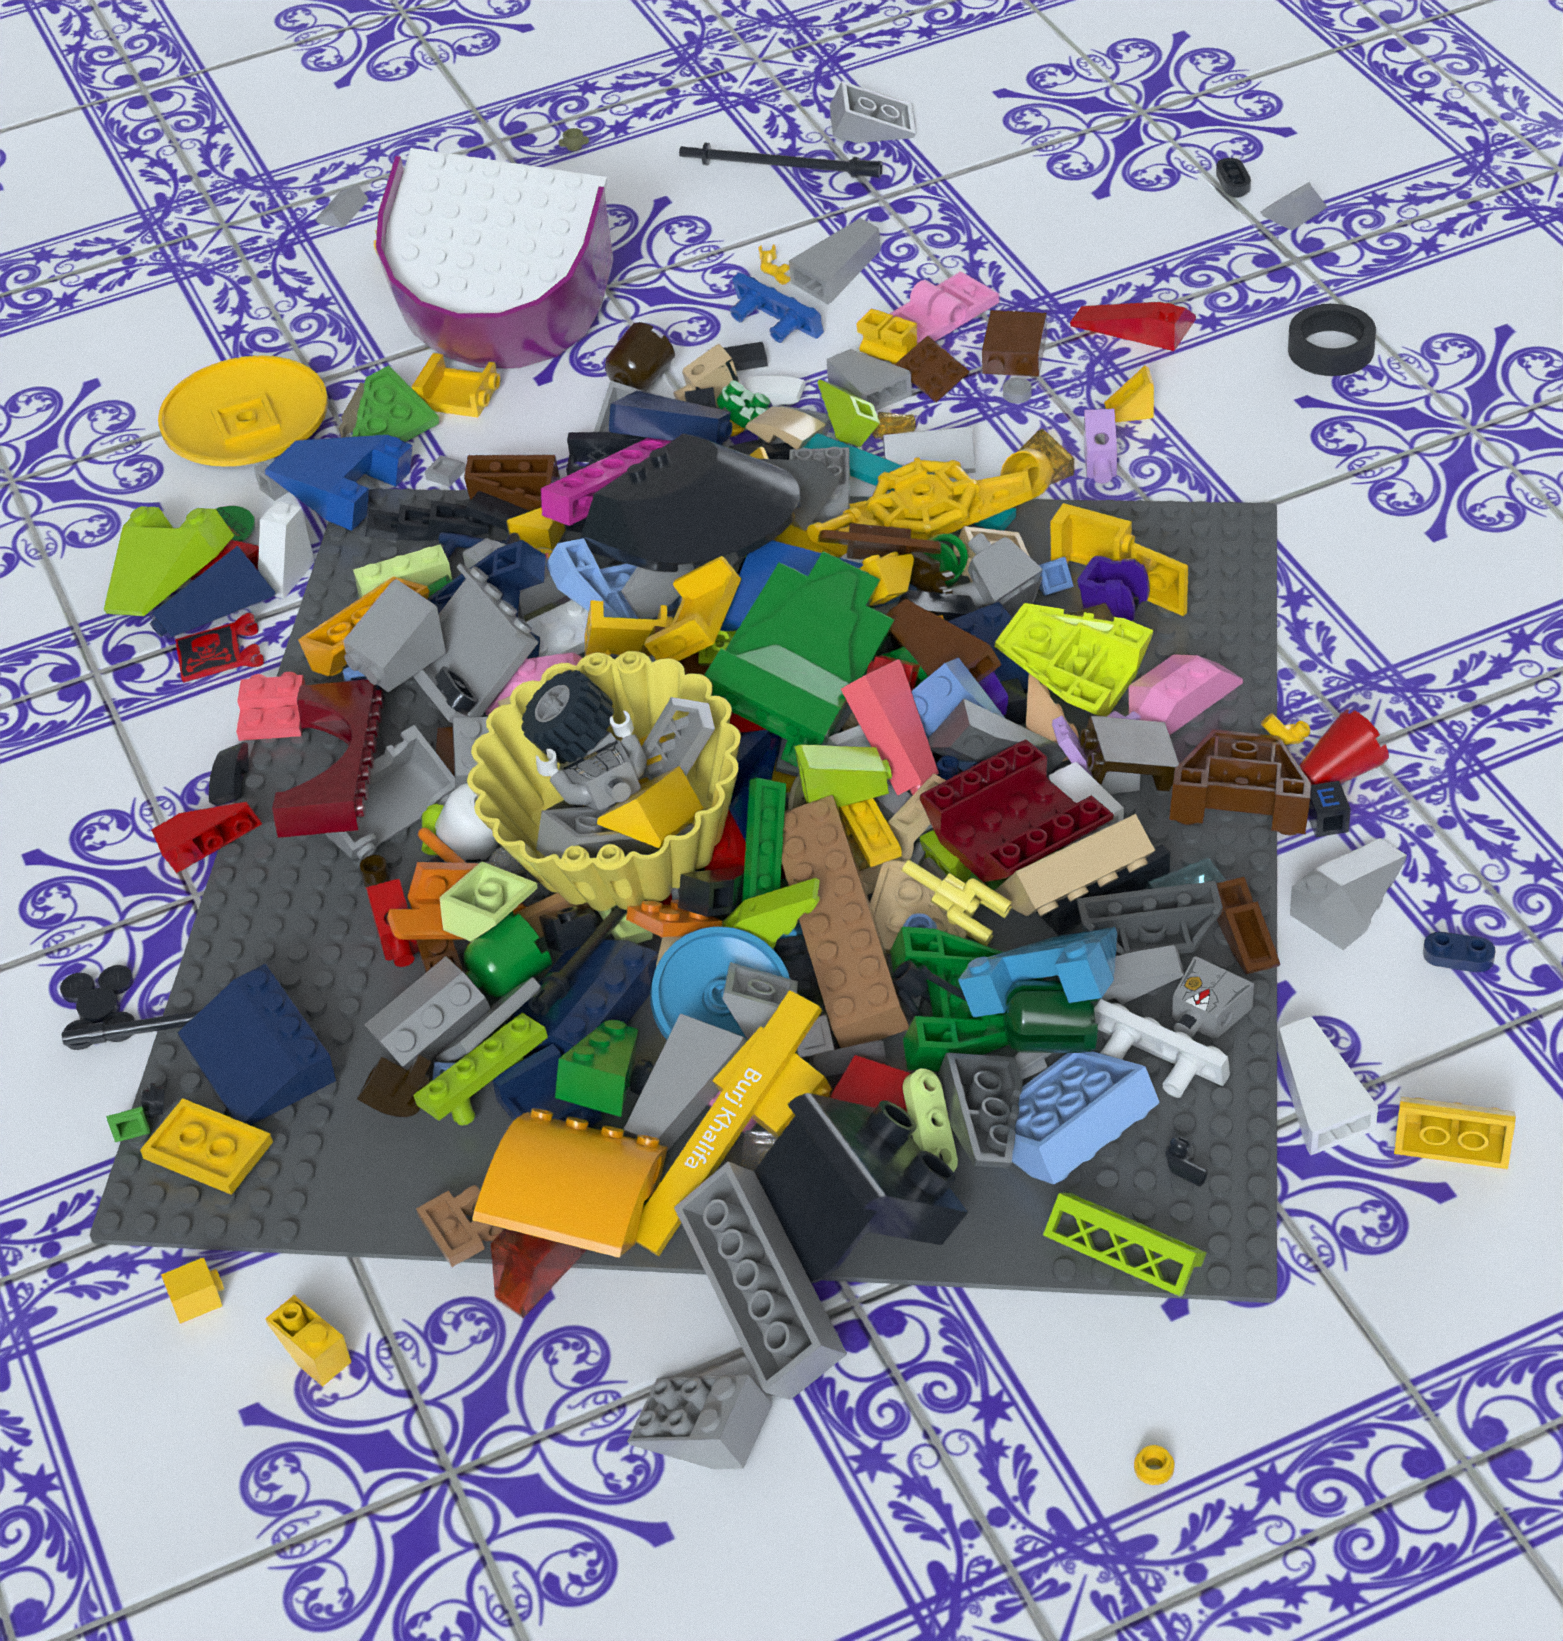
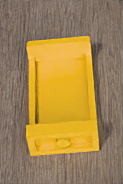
M723 556L675 579L673 586L682 596V601L672 624L647 637L644 646L656 660L669 658L680 661L714 644L741 581L739 575Z

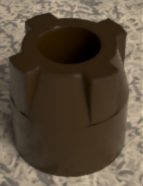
M370 855L360 862V871L365 887L391 881L384 857Z

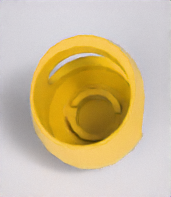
M1023 449L1011 454L1005 460L1000 476L1028 471L1032 497L1035 498L1042 495L1048 489L1054 475V470L1047 455L1038 450Z

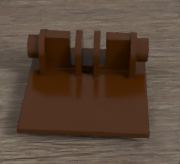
M928 335L895 364L898 367L907 369L911 373V384L914 383L936 403L970 373L968 369Z

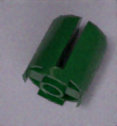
M1019 980L1010 986L1005 995L1007 1010L1003 1013L1005 1037L1011 1049L1020 1053L1091 1052V1050L1096 1048L1098 1024H1094V1004L1090 1001L1098 1000L1092 999L1069 1003L1061 981Z

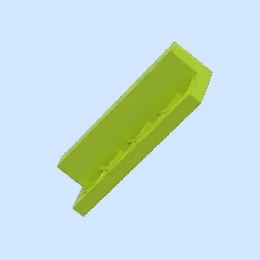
M1073 1193L1058 1194L1043 1236L1177 1296H1183L1193 1268L1202 1266L1207 1253ZM1063 1211L1075 1216L1080 1232L1068 1237L1056 1231ZM1085 1221L1093 1224L1094 1226L1087 1228ZM1101 1228L1109 1231L1115 1246L1103 1252L1095 1249L1089 1234ZM1083 1236L1085 1244L1077 1241L1076 1239ZM1118 1236L1125 1238L1129 1241H1126L1121 1244ZM1135 1243L1143 1246L1149 1261L1138 1267L1129 1264L1124 1252V1248ZM1153 1251L1163 1256L1155 1259ZM1117 1252L1119 1259L1111 1256L1110 1254ZM1172 1259L1184 1264L1176 1284L1163 1278L1158 1263ZM1151 1267L1154 1275L1144 1271V1269Z

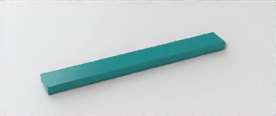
M819 433L802 447L808 449L849 447L850 476L877 486L878 476L881 473H889L903 466ZM1010 508L974 524L985 529L1004 531L1016 518V509Z

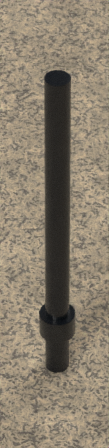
M201 1010L105 1025L104 1022L89 1024L88 1028L63 1031L61 1034L63 1045L90 1041L93 1045L106 1043L109 1038L184 1027Z

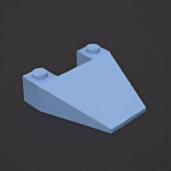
M584 538L557 543L545 565L559 591L588 611L591 600L603 601L604 617L638 619L621 592L637 566L622 564L599 569ZM681 595L667 607V612L680 606L682 601Z

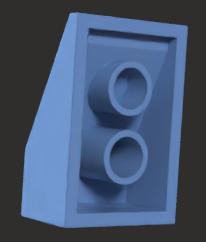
M959 658L944 663L911 691L927 739L963 699L1005 718ZM958 761V767L963 771L977 765L975 763Z

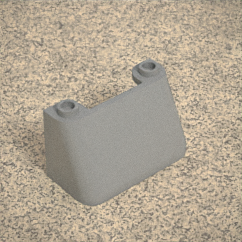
M415 725L401 732L400 736L404 739L403 742L398 743L394 747L392 744L387 746L384 755L374 760V769H370L369 799L365 801L366 816L361 817L359 830L325 834L351 859L359 858L363 860L365 857L372 855L377 850L376 847L420 821L422 813L426 811L428 806L433 804L444 806L450 793L455 790V777Z

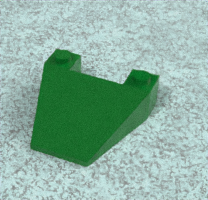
M901 927L890 949L893 972L900 964L911 960L917 967L925 965L933 974L960 990L962 988L958 979L972 960L1003 953L1002 951L938 929ZM1037 978V979H1030V980H1028V981H1044V980H1043V978ZM928 979L933 1017L915 1016L903 1038L907 1070L928 1069L939 1072L946 1053L984 1055L1009 1045L1005 1037L1003 1013L973 1017L966 1001Z

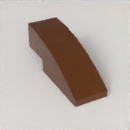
M1245 877L1216 883L1223 907L1217 922L1233 955L1245 974L1279 967L1281 963L1258 901L1253 902Z

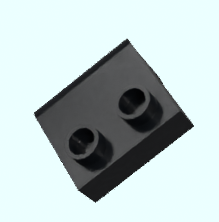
M811 1093L795 1097L787 1104L795 1114V1117L763 1157L755 1171L811 1284L825 1279L838 1269L866 1232L943 1245L968 1213L950 1189V1186L955 1181V1174L951 1168L936 1155L920 1150L910 1137L916 1130L914 1120L902 1108L885 1100L880 1101L877 1107L873 1108Z

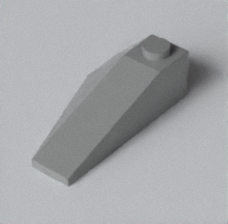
M1379 838L1314 868L1292 886L1290 915L1340 949H1346L1367 931L1371 924L1372 916L1376 909L1379 910L1386 891L1394 883L1406 861L1407 855Z

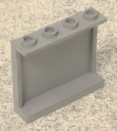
M458 564L457 568L466 579L439 613L446 654L413 675L414 679L451 723H453V718L481 717L539 643L530 633L532 627L521 618L516 617L517 610L511 604L501 599L502 592L492 584L487 583L488 576L475 566L469 569L461 564ZM443 666L459 674L467 682L478 699V702L470 712L463 710L460 713L451 708L446 702L448 697L437 688L438 682L435 676Z

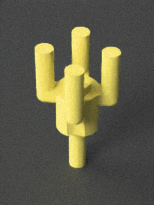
M909 859L901 870L934 891L935 894L931 902L947 912L949 923L966 930L967 936L982 945L988 946L993 938V931L971 918L980 903L1003 918H1006L1012 908L1010 900L977 879L971 878L965 883L951 873H948L942 881Z

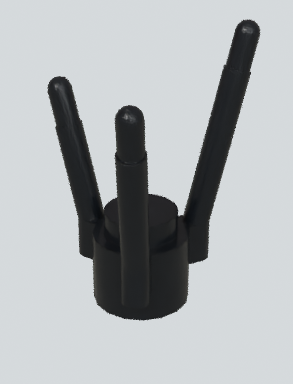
M911 960L900 964L891 976L892 982L898 987L897 995L904 1000L914 1017L923 1015L911 996L915 998L921 995L931 1004L930 993L926 990L928 987L927 979L966 1001L962 990L933 974L925 965L917 967Z

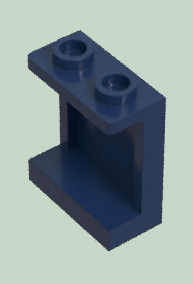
M554 1044L506 1069L492 1080L497 1102L513 1121L526 1112L531 1113L532 1108L550 1111L553 1113V1119L565 1122L567 1117L586 1120L589 1122L588 1127L592 1128L597 1122L602 1120L601 1111L555 1098L558 1061L561 1053Z

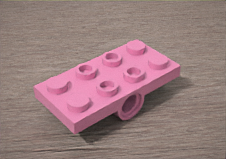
M960 271L937 286L927 280L918 282L912 289L910 302L889 314L893 315V318L896 316L917 323V344L927 335L934 341H937L998 304L999 293Z

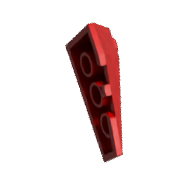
M1163 302L1081 306L1070 321V326L1175 351L1195 322L1196 315L1185 307Z

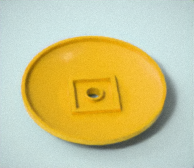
M265 355L232 358L204 367L178 383L161 404L158 414V426L165 444L177 455L192 462L210 466L254 464L281 455L295 441L307 440L318 429L326 416L328 396L324 382L319 375L300 362L283 357Z

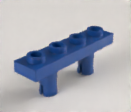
M739 272L732 278L737 299L740 301L730 308V314L737 322H742L755 309L780 320L769 329L771 337L778 343H782L795 329L815 339H818L824 333L821 315L815 308H809L798 302L795 298L788 297L778 292L775 288L760 283L754 277H748Z

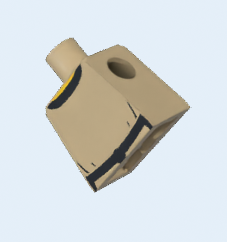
M720 344L715 345L683 368L682 374L686 386L673 392L676 400L685 401V391L713 387L716 407L718 409L717 397L722 389L728 386L732 380L739 382L732 358Z

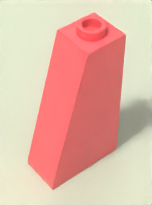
M899 659L841 688L871 747L877 748L881 760L887 759L892 774V779H889L897 795L908 790L914 795L933 773L939 774L908 680Z

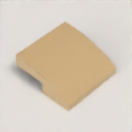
M771 407L748 422L745 428L767 443L780 438L797 450L801 449L817 433L822 434L826 424L798 410L785 407Z

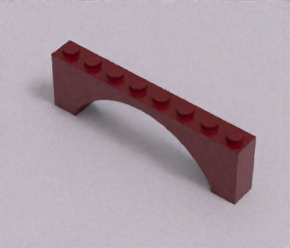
M368 679L300 686L297 705L302 728H313L332 734L343 740L349 747L336 763L321 774L289 790L275 793L272 812L277 837L284 838L359 830L361 817L366 816L365 801L369 799L370 769H374L373 754L377 752L376 738H379L378 723H382L381 709H384L383 691L377 690V686Z

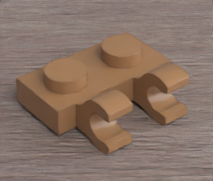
M477 1185L467 1188L454 1198L447 1191L416 1208L420 1220L451 1267L484 1250L482 1240L493 1241L504 1234L501 1227L478 1221L470 1223L465 1215L473 1216L480 1194Z

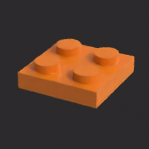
M679 899L671 900L670 905H662V903L656 901H642L641 906H627L626 920L660 937L685 936L703 928L722 927V920L713 916L706 917L678 908Z

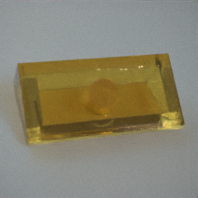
M1043 428L1038 430L1018 450L1034 449L1047 455L1054 470L1050 485L1074 475L1073 456Z

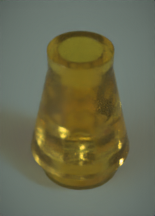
M879 412L877 416L880 424L872 432V435L875 439L880 438L883 440V435L913 432L916 428L915 417L913 414Z

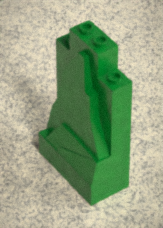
M824 551L808 576L780 562L777 564L725 650L722 648L719 650L704 675L712 684V696H720L730 703L731 712L786 739L787 743L781 759L797 768L798 764L794 746H826L828 737L832 736L849 706L841 688L866 675L870 662L874 661L875 657H877L894 622V619L884 615L882 612L868 607L873 600L880 579Z

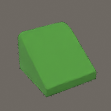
M143 1107L106 1116L115 1143L150 1133L148 1116Z

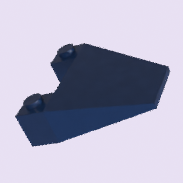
M520 540L497 548L473 566L479 568L488 576L487 583L492 584L502 592L501 599L511 604L517 610L515 615L518 617L520 590L544 583L546 555L525 541ZM463 574L428 597L427 600L437 606L438 615L466 578ZM531 631L530 633L539 643L526 659L539 657L540 637Z

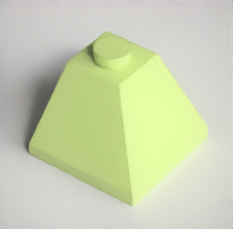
M481 861L439 897L443 930L468 941L474 940L496 926L538 888L537 883Z

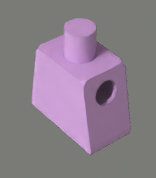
M1114 409L1084 410L1086 476L1094 478L1097 483L1102 484L1109 482L1112 477L1117 475ZM1104 434L1105 444H1096L1095 436Z

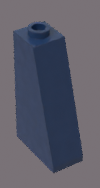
M635 391L610 404L608 432L673 441L684 433L722 444L729 439L732 433L731 412Z
M236 546L149 615L153 620L150 622V625L160 637L165 635L170 639L265 601L274 596L276 592L242 550Z

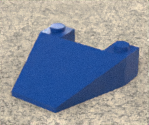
M390 435L299 440L292 443L265 469V474L325 520L352 531L367 516L369 488L356 482L365 474L396 487L410 473L413 445Z

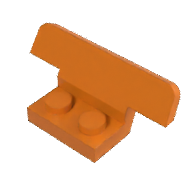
M417 862L407 896L412 909H389L387 919L392 933L399 939H463L443 930L439 897L476 867L478 863Z

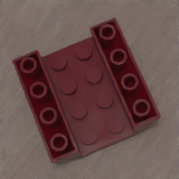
M1027 739L920 794V801L940 844L951 854L959 858L960 862L982 882L1007 878L1016 871L1033 864L1114 819V814L1092 795L1076 803L1046 777L1048 757Z

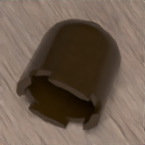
M643 322L633 323L606 357L605 371L611 381L645 392L670 367L675 357L674 348L665 335L660 338L651 331L654 327L650 324Z

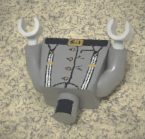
M623 711L626 718L623 724H616L613 717H610V723L615 735L623 738L621 742L617 740L562 768L560 771L557 767L555 751L546 749L548 762L541 761L536 755L537 771L542 776L551 777L550 782L568 804L586 805L599 811L616 802L626 801L630 795L641 789L638 778L643 775L647 760L635 734L632 735L634 726L628 712Z

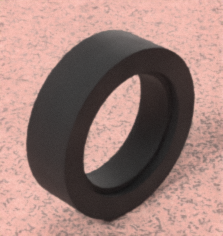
M1332 303L1308 307L1296 314L1290 322L1288 337L1289 357L1298 367L1313 374L1322 376L1352 374L1366 367L1373 359L1376 325L1368 314L1352 306ZM1336 331L1351 335L1358 342L1342 348H1324L1310 343L1306 338L1319 332Z

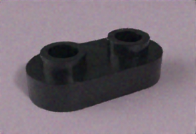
M1223 158L1217 162L1216 176L1227 194L1231 197L1239 198L1250 192L1251 177L1241 160Z
M443 666L435 676L438 682L436 686L448 697L446 700L447 704L457 712L461 713L463 710L470 712L478 702L475 694L459 674L448 667Z

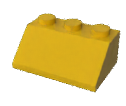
M1401 1096L1394 1154L1508 1169L1516 1121L1515 1111Z

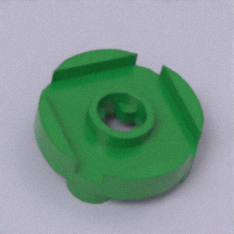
M733 380L722 389L717 397L718 407L721 410L725 407L731 412L730 420L743 428L746 427L748 422L768 410V405L770 404V400L764 394H754L744 388L741 383Z

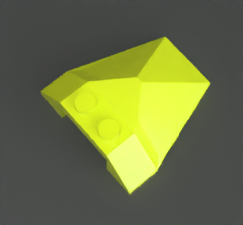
M1024 603L995 641V647L1067 703L1093 714L1107 717L1136 677L1152 638L1153 630L1124 618L1114 617V621L1095 619L1092 613L1084 612L1083 617L1064 614V609Z

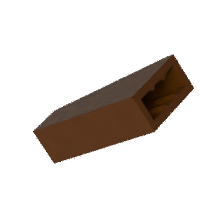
M907 599L885 614L894 619L890 630L892 637L901 647H905L911 653L928 677L944 663L956 658L962 661L978 683L1002 665L988 643Z

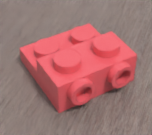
M285 672L280 677H266L262 674H254L250 679H241L237 699L240 708L236 731L239 741L302 736L303 728L299 716L297 696L299 687L305 685L303 675Z

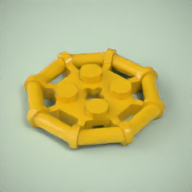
M920 457L914 458L913 462L889 473H881L878 476V484L874 493L867 500L866 505L867 510L875 514L884 526L911 529V533L926 534L927 537L932 536V532L958 520L964 521L969 516L968 510L980 487L979 483L971 479L961 468L960 462L956 460L942 462L920 460ZM949 478H955L957 481L952 482ZM962 494L959 502L953 500L955 495ZM893 506L895 511L890 514L885 507ZM944 511H948V512H946V513H944V514H942V515H940V516H937V517H935V518H933V519H931V520L929 519V518H931V517H933V516H935V515H937V514H940V513H942V512H944Z

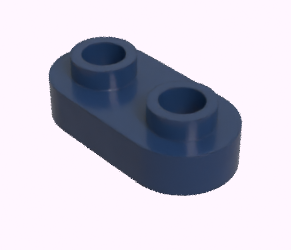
M1434 932L1429 934L1424 940L1423 957L1433 966L1470 972H1484L1493 966L1496 950L1494 945L1482 937L1449 932Z

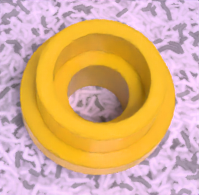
M1146 1446L1135 1457V1474L1146 1484H1164L1174 1474L1175 1463L1173 1457L1161 1446ZM1151 1465L1159 1466L1160 1469H1150L1148 1467Z

